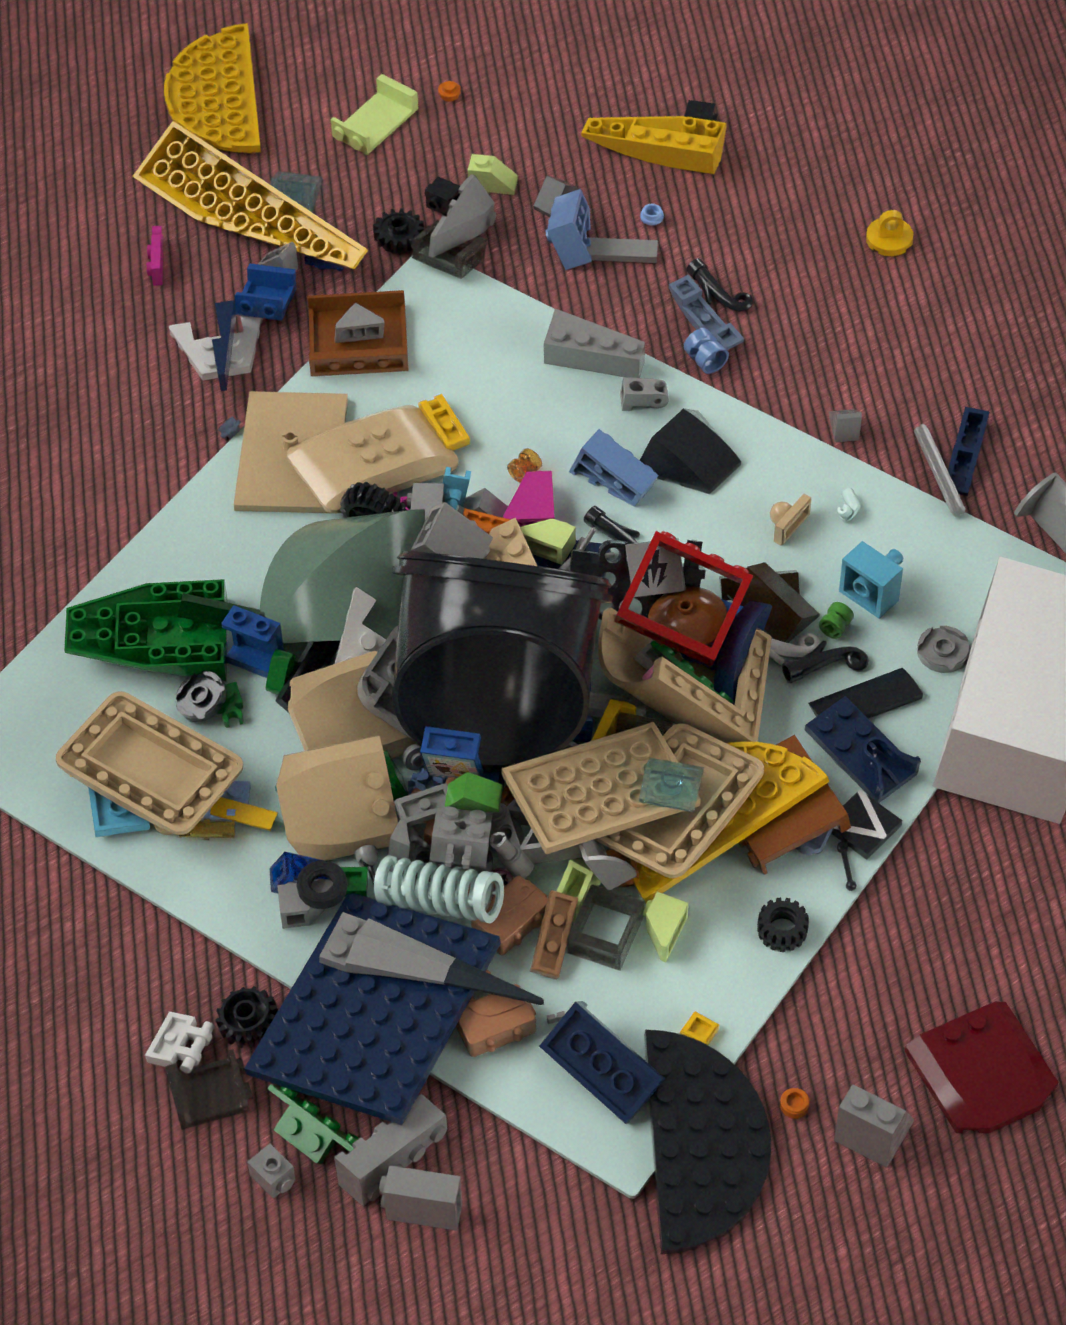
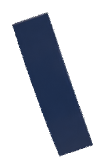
M749 601L732 622L721 646L715 669L714 690L719 694L721 691L726 693L733 700V705H735L738 678L755 631H764L772 609L770 604Z

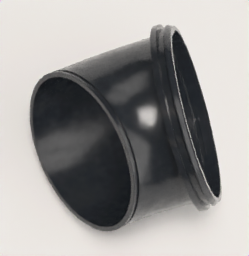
M401 551L397 556L399 566H393L392 571L393 574L403 576L392 700L395 715L404 731L420 746H422L425 726L478 733L481 736L478 754L482 767L486 769H502L560 751L566 747L581 731L588 715L591 672L600 604L612 603L613 596L608 594V588H611L609 579L519 563L447 554Z

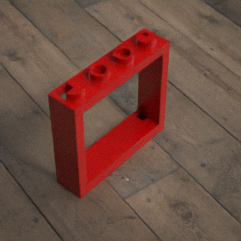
M655 531L614 622L708 666H712L753 575L749 574V571L742 566H731L725 563V560L716 554L708 555L701 552L700 548L692 543L687 542L684 544L677 541L676 537L668 532L662 531L660 533ZM658 546L740 583L712 647L629 610V606Z

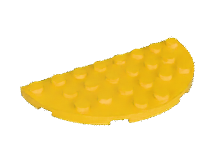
M248 23L221 28L220 33L210 37L206 34L195 40L173 60V66L169 73L166 74L164 81L166 107L174 122L216 149L244 153L261 152Z
M743 741L727 743L762 761L764 765L762 778L720 834L682 876L669 878L636 862L639 878H634V883L645 904L648 900L652 901L657 891L664 893L829 782L828 776L808 758H802L793 754L785 747L762 742Z

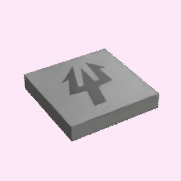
M651 541L625 545L631 582ZM658 546L634 597L685 591L681 556Z

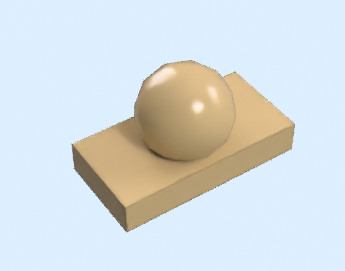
M803 494L793 506L787 502H777L772 506L770 518L775 524V543L779 545L784 544L810 515L811 497Z

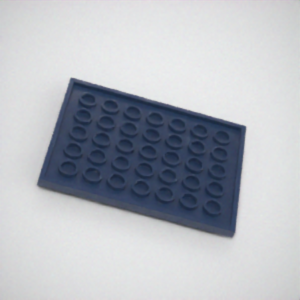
M349 893L334 915L244 1069L248 1076L402 1125L475 990L411 979L344 972L320 963L319 956L341 914L344 912L366 921L368 919L374 920L485 972L498 950L501 940L500 936L410 909H403L396 905L386 906L383 903H378L376 899L356 893Z

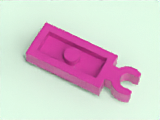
M152 226L151 245H147L148 259H151V262L146 263L147 276H152L153 286L163 285L164 251L162 226Z

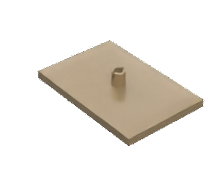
M249 391L234 498V511L330 513L322 507L287 459V450L303 440L346 423L348 394Z
M654 722L502 768V776L545 854L701 805V798Z

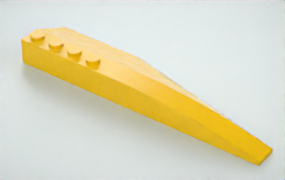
M172 121L133 175L136 180L195 220L280 247L293 241L296 245V252L353 270L368 251L365 247L174 121Z

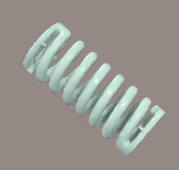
M388 855L383 858L377 868L374 880V893L377 902L383 903L386 906L396 905L403 909L412 908L414 911L420 912L425 910L427 913L432 914L439 913L444 916L452 915L455 918L465 917L467 920L475 921L479 919L484 923H492L498 917L503 904L504 884L499 873L488 871L478 873L475 869L465 871L462 867L458 866L451 869V867H446L445 864L438 867L433 862L427 864L420 860L411 862L408 858L398 860L397 857ZM393 866L391 885H388V872L390 867ZM417 874V883L414 889V881ZM430 875H431L430 886H429V889L427 890V888H428V880H429V877H430ZM443 877H444V884H443V889H442V892H441V885H442V880H443ZM456 881H457V888H456V892H455V895H454L455 884H456ZM470 882H471L470 892H469V895H468V889H469V885H470ZM493 882H494L495 887H496V890H494V891H493V888H494V887H493ZM495 894L496 897L492 909L488 913H486L491 903L492 895Z

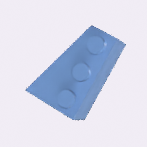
M581 189L555 197L546 230V237L549 243H553L565 270L592 262L591 255L587 251V247L591 246L590 238L586 239V231L591 230L590 208Z
M600 429L581 448L569 471L573 475L580 473L590 478L588 483L594 486L599 483L609 488V494L634 507L651 489L659 476L650 466L643 464L634 457L632 452L624 449L610 435L605 434Z

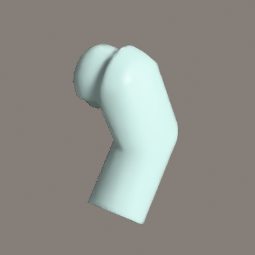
M852 488L842 491V497L846 504H843L842 508L838 507L837 510L839 517L845 521L853 519L861 507Z

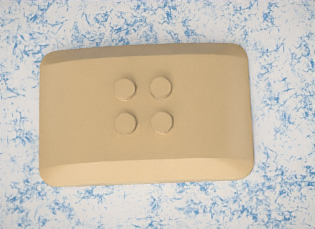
M413 405L400 406L358 418L314 435L287 450V459L322 507L327 512L334 514L342 513L340 511L341 499L351 484L368 482L373 485L375 483L378 487H385V490L388 492H398L412 487L413 483H422L444 475L446 467H451L450 472L454 471L458 467L459 460L453 450L446 448L422 411Z
M119 691L108 696L56 754V763L63 771L126 810L176 835L190 832L243 771V761L237 754L129 693Z
M687 724L673 725L663 737L701 798V805L594 839L669 878L682 876L697 861L736 814L764 774V765L758 758Z

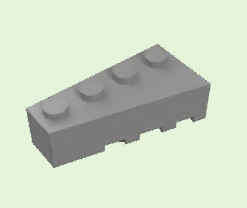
M554 310L544 341V364L626 378H640L645 362L644 341L561 310Z
M420 1094L417 1096L402 1125L382 1122L374 1128V1132L368 1140L365 1141L361 1137L353 1143L352 1147L354 1150L346 1155L340 1152L334 1157L338 1185L363 1207L370 1200H376L381 1195L379 1194L382 1176H387L389 1165L406 1168L412 1161H418L424 1155L426 1148L433 1142L436 1143L444 1137L447 1131L446 1115L425 1096Z

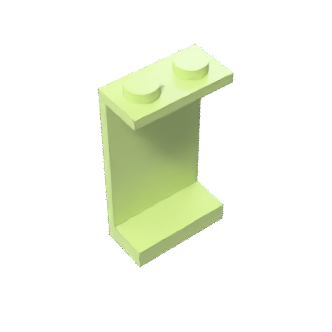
M383 74L376 79L377 93L345 122L335 117L331 119L332 137L367 155L418 110L417 91Z

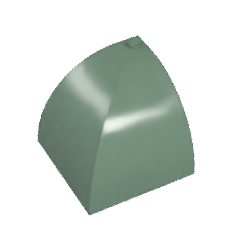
M425 509L323 520L300 528L281 545L268 568L261 593L260 615L281 624L283 644L341 641L352 593L357 587L376 599L362 624L387 639L399 623L403 576L392 573L393 566H399L397 556L401 551H411L425 522Z

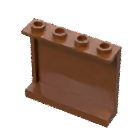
M404 290L307 296L311 377L408 371ZM354 303L383 318L385 323L383 338L335 343V326Z
M795 735L776 744L787 748L793 754L802 758L806 757L812 761ZM825 784L738 844L741 848L747 847L749 850L747 857L754 868L759 866L765 875L768 873L765 864L836 826L843 833L850 829L851 825L848 813L829 785Z

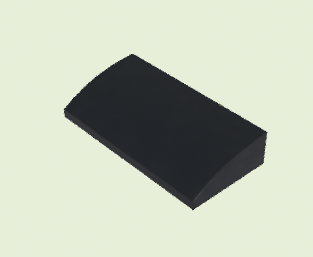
M899 668L814 700L808 704L817 717L846 696L869 719L920 700L923 697V693L906 670Z

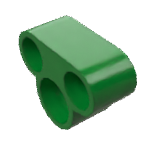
M280 649L274 651L267 676L266 691L279 695L297 663L295 661V654Z

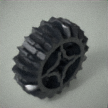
M368 482L351 484L350 488L344 493L340 503V511L343 513L344 518L407 510L405 509L406 505L401 503V499L395 497L393 492H388L385 490V487L381 488L375 483L371 485Z

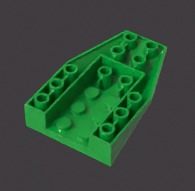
M225 579L145 583L66 608L64 651L67 654L136 669L190 676L194 673L198 675L202 673L201 671H210L215 673L222 681L227 682V630L219 625L177 617L183 593L228 603Z

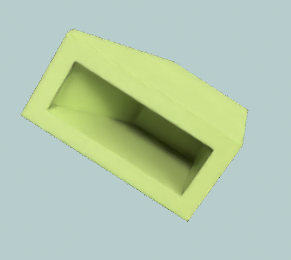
M471 155L468 177L471 174L475 175L487 192L515 194L518 181L517 174L495 156Z
M552 518L520 527L532 554L563 565L576 544V527L567 522H561Z
M583 857L570 859L557 892L578 898L573 922L576 921L594 897L601 883L584 862Z
M657 891L653 901L648 900L643 916L646 917V930L661 961L666 962L688 919L689 903Z

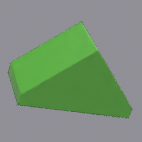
M466 772L448 784L445 807L450 806L469 811L499 812L503 786L500 783Z

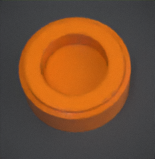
M790 1088L782 1094L780 1109L785 1116L798 1119L805 1116L809 1110L810 1099L808 1094L802 1089Z

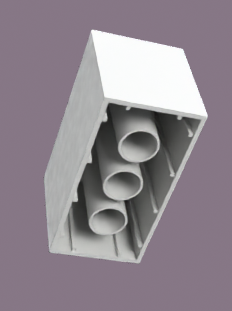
M999 557L978 621L932 787L1057 824L1061 823L1066 810V575Z

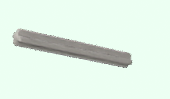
M921 424L914 429V433L950 512L954 517H959L960 514L965 513V507L929 429L925 424Z

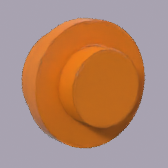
M453 81L443 82L438 87V94L446 102L455 101L461 92L460 85Z

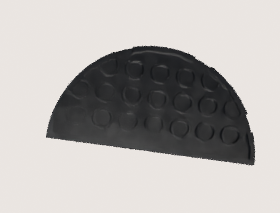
M645 1029L646 1062L665 1078L649 1098L661 1255L676 1254L697 1249L700 1245L721 1238L739 1224L752 1209L768 1174L771 1158V1134L767 1115L757 1092L742 1071L728 1058L705 1043L674 1032Z

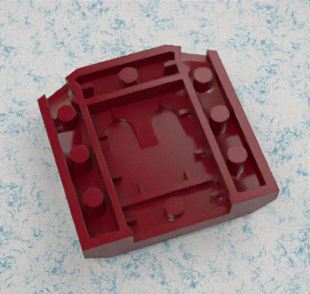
M994 1001L919 1034L905 1046L906 1055L955 1133H963V1130H978L979 1133H991L1040 1111L1046 1099L1058 1086V1080L1006 1002Z

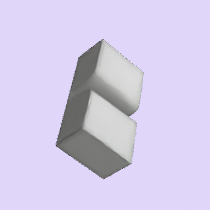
M558 1012L557 1017L555 1014L548 1015V1024L559 1022L565 1015V1012Z

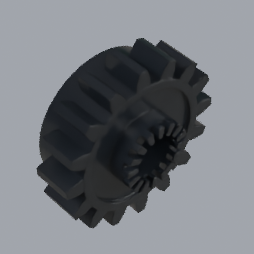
M401 208L399 212L391 209V214L383 212L382 218L377 217L376 224H373L374 241H378V247H383L385 251L391 253L409 252L416 249V246L422 243V238L425 237L424 222L420 220L419 214L413 216L412 210L404 213L403 208Z
M255 986L252 989L241 987L240 990L230 992L226 999L221 1000L222 1006L216 1010L219 1017L215 1021L222 1038H226L230 1045L237 1042L239 1048H242L245 1042H249L252 1048L256 1040L261 1041L277 1014L278 1008L273 996L269 997L265 989L260 992Z

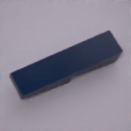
M234 300L215 303L221 338L212 339L221 391H227L236 323Z
M966 406L948 472L958 494L968 496L988 425L990 411Z

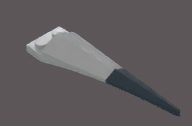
M344 912L341 914L319 956L320 963L344 972L418 980L475 990L537 1005L544 1004L543 998L374 920L368 919L366 921Z

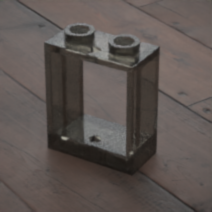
M591 884L568 935L567 953L620 971L644 918V901L632 895L626 896L612 890H607L606 887H598ZM594 904L630 916L618 945L582 933Z

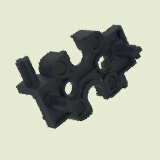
M607 540L599 546L598 552L572 549L569 571L601 577L606 572L615 575V582L611 585V588H608V594L613 596L611 608L618 612L620 603L624 600L631 585L625 547L628 542ZM687 540L688 543L698 546L700 551H702V541ZM610 548L619 550L618 557L613 561L605 558V553ZM684 559L682 566L685 587H700L701 579H705L706 570L703 566ZM663 594L634 597L641 603L642 610L640 615L648 618L651 607ZM599 611L598 618L602 620L603 612Z

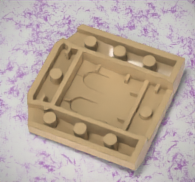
M376 650L294 677L290 680L291 698L288 701V711L305 751L379 735L383 751H388L391 758L394 759L403 756L407 747L416 744L414 740L371 713L363 706L358 697L357 686L359 680L377 654Z
M379 735L283 756L276 789L286 837L306 864L353 855L358 848L365 845H374L376 849L389 847L390 837L398 824Z

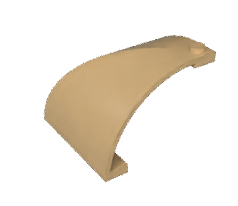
M610 607L603 611L598 641V655L601 669L612 683L674 724L690 725L725 743L758 742L772 639L770 635L761 630L755 631L738 678L735 705H733L664 657L655 660L652 678L643 680L642 677L648 670L634 658L652 639L615 623L617 611ZM678 652L674 656L679 661L683 659ZM688 662L695 669L693 671L694 674L699 678L704 675L714 685L715 670H711L705 665L696 662Z

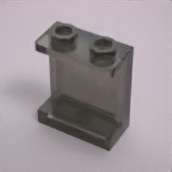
M437 220L432 225L427 226L422 233L414 237L412 241V259L462 279L484 260L487 239L479 236L469 245L462 243L435 257H430V237L439 222Z
M234 1049L228 1050V1058L194 1067L190 1073L178 1071L176 1063L165 1066L181 1130L250 1111L248 1100L253 1099L249 1082L243 1083L241 1075L246 1074L242 1057L236 1058Z

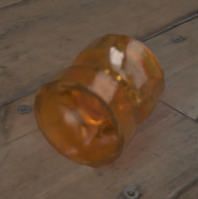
M525 448L519 453L518 459H513L508 463L507 470L514 480L521 483L526 472H535L542 467V461L535 451Z

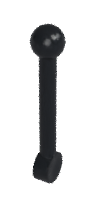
M841 841L837 844V851L841 853L847 878L846 889L854 891L857 885L852 879L847 857L848 844Z

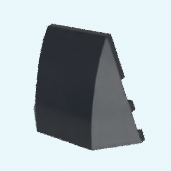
M684 408L651 437L640 458L643 464L650 466L659 475L657 479H672L680 482L681 486L707 494L712 493L741 465V460L735 452L724 442L698 410Z

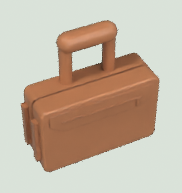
M516 876L504 887L503 904L494 922L484 923L479 919L471 920V928L500 936L501 944L496 952L500 955H505L515 945H520L522 939L534 928L541 926L548 900L547 895L528 879L525 880L522 876ZM470 882L469 889H468V895H469V892H470L471 882ZM496 895L492 897L486 913L492 909Z
M489 994L476 1000L472 996L456 1028L470 1056L476 1057L486 1052H494L496 1048L514 1041L519 1042L522 1038L534 1034L537 1023L535 1018L536 1012L529 1002Z

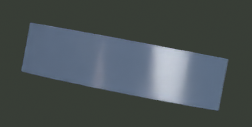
M689 275L669 284L668 288L676 303L696 330L707 328L726 350L744 342L743 336L731 323L725 324L701 297L702 289Z

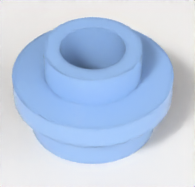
M647 204L640 213L641 221L647 225H657L664 218V213L657 204Z

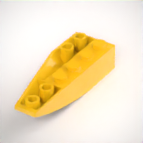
M685 116L588 118L581 136L608 149L649 163L715 174L721 160L727 126L724 122Z

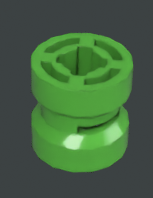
M833 602L827 610V615H824L819 622L820 630L830 638H840L845 631V626H848L854 618L853 611L844 603Z

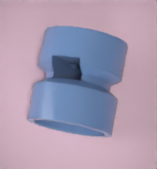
M707 328L695 330L685 340L684 350L706 374L718 371L728 360V351Z

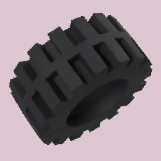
M781 897L776 898V902H773L771 899L767 902V906H762L761 912L758 915L757 932L760 940L763 939V944L766 947L770 944L771 950L774 951L776 948H780V952H785V948L792 951L795 949V945L799 948L802 945V941L806 940L809 917L808 913H805L806 909L804 906L799 907L798 901L795 900L792 903L790 902L791 898H786L785 901H782ZM777 919H787L795 926L790 930L783 931L776 929L771 923Z

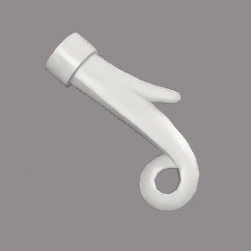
M812 633L800 636L798 645L771 639L769 658L782 665L785 663V660L780 656L802 658L813 651L821 641ZM806 642H809V643H811L812 645H811V646H806L805 643H806Z

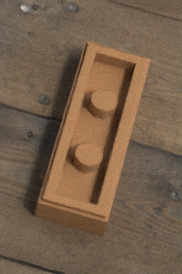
M554 890L549 892L530 972L556 980L559 978L578 902L577 897Z

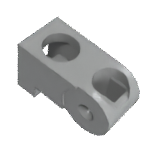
M623 377L620 391L622 411H632L633 406L662 408L668 404V391L665 381L661 379Z

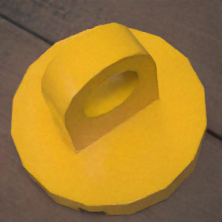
M889 210L882 213L879 219L869 225L866 242L870 249L873 250L874 248L880 255H902L906 252V249L912 246L913 230L909 224L903 221L902 214L899 211Z

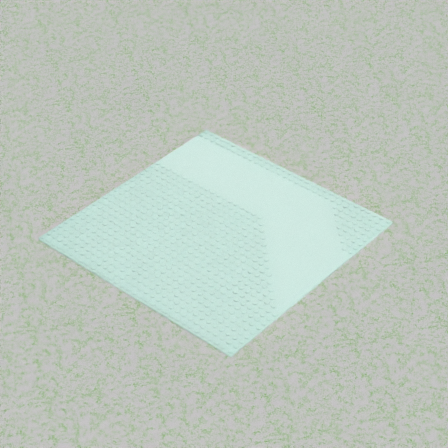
M424 245L377 291L404 290L408 371L311 377L308 361L278 392L348 394L346 423L400 406L413 405L418 407V402L423 400L428 402L433 400L434 396L442 394L470 437L469 445L453 451L459 460L458 467L450 472V474L465 477L466 470L471 471L466 497L486 488L509 506L526 472L552 471L555 519L576 527V540H579L581 537L586 538L591 530V527L584 523L583 519L587 511L596 505L611 520L627 528L639 531V537H633L638 543L651 541L655 531L660 533L665 531L679 538V542L684 544L687 543V540L702 541L701 552L708 555L716 554L731 566L739 565L747 568V566L766 562L775 572L796 570L799 575L800 595L820 613V616L789 643L798 645L800 636L812 633L821 642H827L823 651L839 647H857L867 654L869 663L865 669L856 671L848 667L844 658L806 674L798 681L789 683L783 675L782 665L769 658L758 742L776 745L795 735L813 763L828 776L829 782L827 784L842 806L859 790L865 794L866 792L804 730L805 725L816 717L808 703L899 668L906 670L923 693V697L920 700L869 718L901 752L913 757L919 756L921 763L918 774L879 803L902 819V826L867 860L848 846L847 857L851 875L857 885L854 891L846 889L847 878L841 853L837 851V844L841 841L832 834H830L822 852L805 855L795 848L765 864L768 872L765 875L759 866L756 868L752 866L747 857L749 852L747 847L741 848L737 843L663 893L689 903L688 919L666 962L660 960L646 930V917L643 916L646 904L638 893L636 886H617L608 891L602 882L594 897L576 921L572 922L560 975L557 980L530 972L541 926L534 928L522 939L520 945H515L505 955L495 953L487 968L491 975L513 985L517 984L520 988L543 998V1005L531 1003L536 1012V1032L522 1038L519 1042L514 1041L496 1048L494 1052H486L479 1056L471 1057L455 1027L429 1075L623 1195L634 1199L655 1173L649 1099L632 1120L625 1124L539 1047L558 1023L548 1024L547 1016L555 1014L557 1017L558 1012L564 1011L566 1013L575 1001H584L588 1004L587 1010L646 1061L645 1029L680 1034L684 1025L694 1011L719 1024V1031L708 1046L720 1052L735 1065L938 789L932 786L966 664L961 669L948 673L930 670L922 664L917 654V644L921 634L932 627L933 629L940 628V626L957 628L966 635L971 649L999 557L1066 575V562L966 512L960 514L959 517H954L947 503L645 354V362L640 378L661 379L665 381L669 402L662 408L633 406L632 411H622L620 391L623 377L544 364V341L555 310L554 308L443 253L430 257V247ZM683 408L698 410L741 460V465L710 494L681 486L680 482L672 479H656L651 489L635 507L609 494V488L599 483L595 486L588 483L590 478L580 473L576 475L569 473L581 448L598 429L610 435L615 442L632 452L634 457L640 460L651 437ZM244 425L0 672V810L291 989L345 897L334 907L325 909L311 925L282 929L277 885L297 882L299 873L308 864L304 862L287 840L275 786L283 756L305 750L290 714L275 701L278 695L266 691L267 678L227 663V682H223L225 684L237 682L243 702V708L240 710L243 713L244 723L240 725L239 720L233 717L229 719L230 727L226 728L223 723L222 714H216L206 721L193 722L187 720L177 710L176 693L181 683L189 676L146 671L67 654L64 651L66 608L145 583L225 579L228 603L260 610L264 580L268 568L281 545L293 533L308 524L344 518L343 513L234 511V498ZM444 475L422 483L442 484ZM413 486L398 491L397 497L400 498L407 496L408 493H412ZM852 488L861 507L853 519L845 521L839 517L837 510L838 507L842 508L843 504H846L842 497V491ZM803 494L811 497L810 515L784 544L779 545L775 543V524L770 518L772 506L777 502H787L793 506ZM596 529L590 542L603 543L613 539ZM861 541L884 556L891 549H896L904 558L903 562L899 564L903 568L899 601L880 619L839 592L842 559ZM611 548V552H614L615 556L609 558V561H613L618 557V549ZM703 567L706 573L705 579H701L700 587L712 591L722 599L719 576L722 575ZM606 572L605 578L609 579L610 584L613 585L615 575ZM633 598L629 610L640 614L642 610L640 601ZM833 602L846 604L854 614L851 623L845 626L844 633L837 639L826 636L819 628L820 620L824 615H827V610ZM601 603L599 611L603 612L612 607V603ZM598 618L591 672V692L628 697L630 694L612 683L601 669L598 641L602 620ZM227 630L228 654L234 645L232 632ZM308 642L283 644L284 651L295 654V661H298ZM806 642V643H805L806 646H811V645H812V644L809 643V642ZM338 649L328 666L335 664ZM780 656L785 660V662H788L793 659H800L798 657ZM852 657V660L859 662L857 658ZM118 691L126 692L241 757L243 771L235 781H250L249 805L278 812L271 831L236 822V825H230L222 821H211V824H202V821H199L190 832L183 835L161 834L150 823L149 830L95 837L88 786L74 777H70L68 773L59 768L56 763V754L108 696ZM648 706L643 722L638 724L637 727L654 722L663 736L669 728L676 724ZM591 716L593 718L591 741L602 717ZM574 742V743L580 745V744L587 743V742ZM403 756L392 760L401 773L408 790V781L412 778V774L420 772L421 769H408L404 764ZM485 768V771H499L498 769L491 770ZM432 780L428 781V784L425 785V789L431 788V786H433ZM396 811L397 819H398V822H399L400 818H399L398 813H397V811ZM422 822L414 826L420 837L424 840V829L427 824ZM521 825L524 836L526 838L531 827L527 825ZM489 840V849L493 855V872L500 875L507 874L505 880L509 883L514 877L500 862L497 851L491 846ZM604 845L605 850H610V849H611V848H609V847H607V846ZM389 847L377 849L378 862L373 867L375 874L380 862L384 857L388 856ZM355 854L325 860L331 861L340 867H361L356 860ZM570 859L534 864L532 872L524 879H528L544 892L548 898L551 890H558ZM368 870L367 897L376 899ZM390 871L388 872L387 876L388 885H391L393 873ZM319 877V878H316V879H320V878H322V879H329V878H327V877ZM415 877V881H414V889H415V886H416V883H417L416 877ZM456 882V884H455L454 895H455L456 888H457V882ZM781 897L782 901H785L786 898H791L790 902L793 903L796 900L799 902V907L804 906L806 909L805 913H808L809 917L808 933L806 940L802 941V945L799 948L795 945V949L789 951L788 948H785V952H780V948H776L774 951L771 950L770 944L766 947L763 944V939L760 940L757 932L758 915L761 912L762 906H767V902L771 899L773 902H776V898ZM425 910L420 912L471 928V920H467L465 917L455 918L452 915L427 913ZM777 919L771 923L773 927L783 931L790 930L795 926L787 919ZM475 991L473 994L475 1000L489 995V993Z

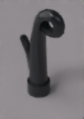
M700 258L694 259L687 266V273L700 284L708 305H711L713 296L724 306L734 311H746L752 307L754 300L750 294L740 292L731 298Z
M596 505L592 506L585 514L584 523L591 528L598 529L611 539L628 542V544L638 543L633 537H639V531L627 528L611 520Z
M822 641L804 657L783 663L782 671L787 682L792 683L802 679L806 674L844 658L849 668L856 671L863 670L867 667L869 659L867 654L857 647H839L823 651L827 642ZM852 657L857 658L859 662L852 660Z

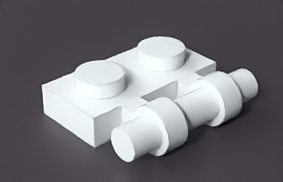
M169 1011L145 1054L147 1063L174 1068L177 1060H183L180 1069L185 1073H190L193 1066H197L201 1060V1052L204 1046H208L213 1038L211 1033L215 1028L214 1024L206 1021L202 1028L196 1027L195 1017ZM188 1040L194 1041L191 1048L185 1047Z

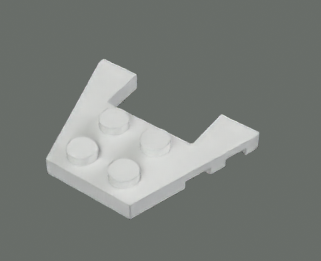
M240 315L243 332L234 333L229 376L251 373L256 352V342L259 339L260 325L263 318ZM190 322L169 325L170 335L178 342L179 348L185 352L189 362L201 379L204 381L218 378L212 339L221 337H206L194 340Z
M357 587L352 593L335 664L375 650L378 652L386 641L385 638L362 624L376 599Z

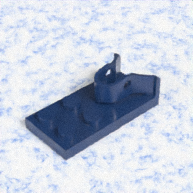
M846 696L805 725L804 730L868 796L878 803L918 774L921 763L919 756L913 757L901 752Z
M575 1001L539 1047L619 1119L628 1124L665 1078L587 1010V1003Z

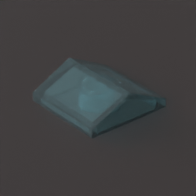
M278 171L271 178L270 185L312 212L323 177Z
M649 758L644 771L639 802L694 812L705 767Z

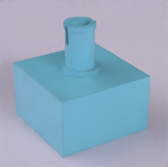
M861 541L842 559L839 592L880 619L899 601L903 568L899 564L904 559L902 554L896 549H891L884 556Z

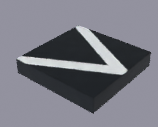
M859 790L843 805L848 813L851 828L841 833L836 826L831 834L840 841L846 842L851 849L867 860L902 826L903 820Z

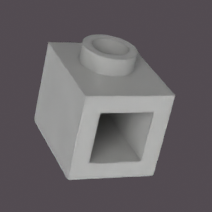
M268 1144L247 1162L250 1176L272 1198H275L279 1193L288 1191L296 1180L293 1166L271 1144Z

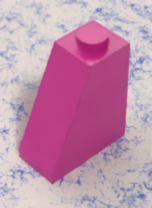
M552 471L526 472L503 518L510 520L516 518L520 527L552 518L555 519Z

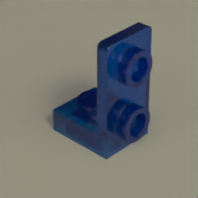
M284 851L269 868L271 892L278 893L277 885H283L294 880L297 881L299 873L305 866L320 859ZM319 877V878H316V879H320V878H322V879H329V878H327V877Z

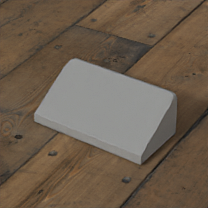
M403 818L399 820L389 843L388 855L395 856L398 860L402 858L409 859L410 851L406 819ZM391 866L389 871L393 872L394 868Z

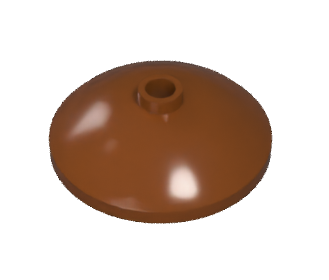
M688 586L685 591L665 593L659 597L651 607L648 619L702 644L711 646L727 615V610L721 598L712 591L701 587Z

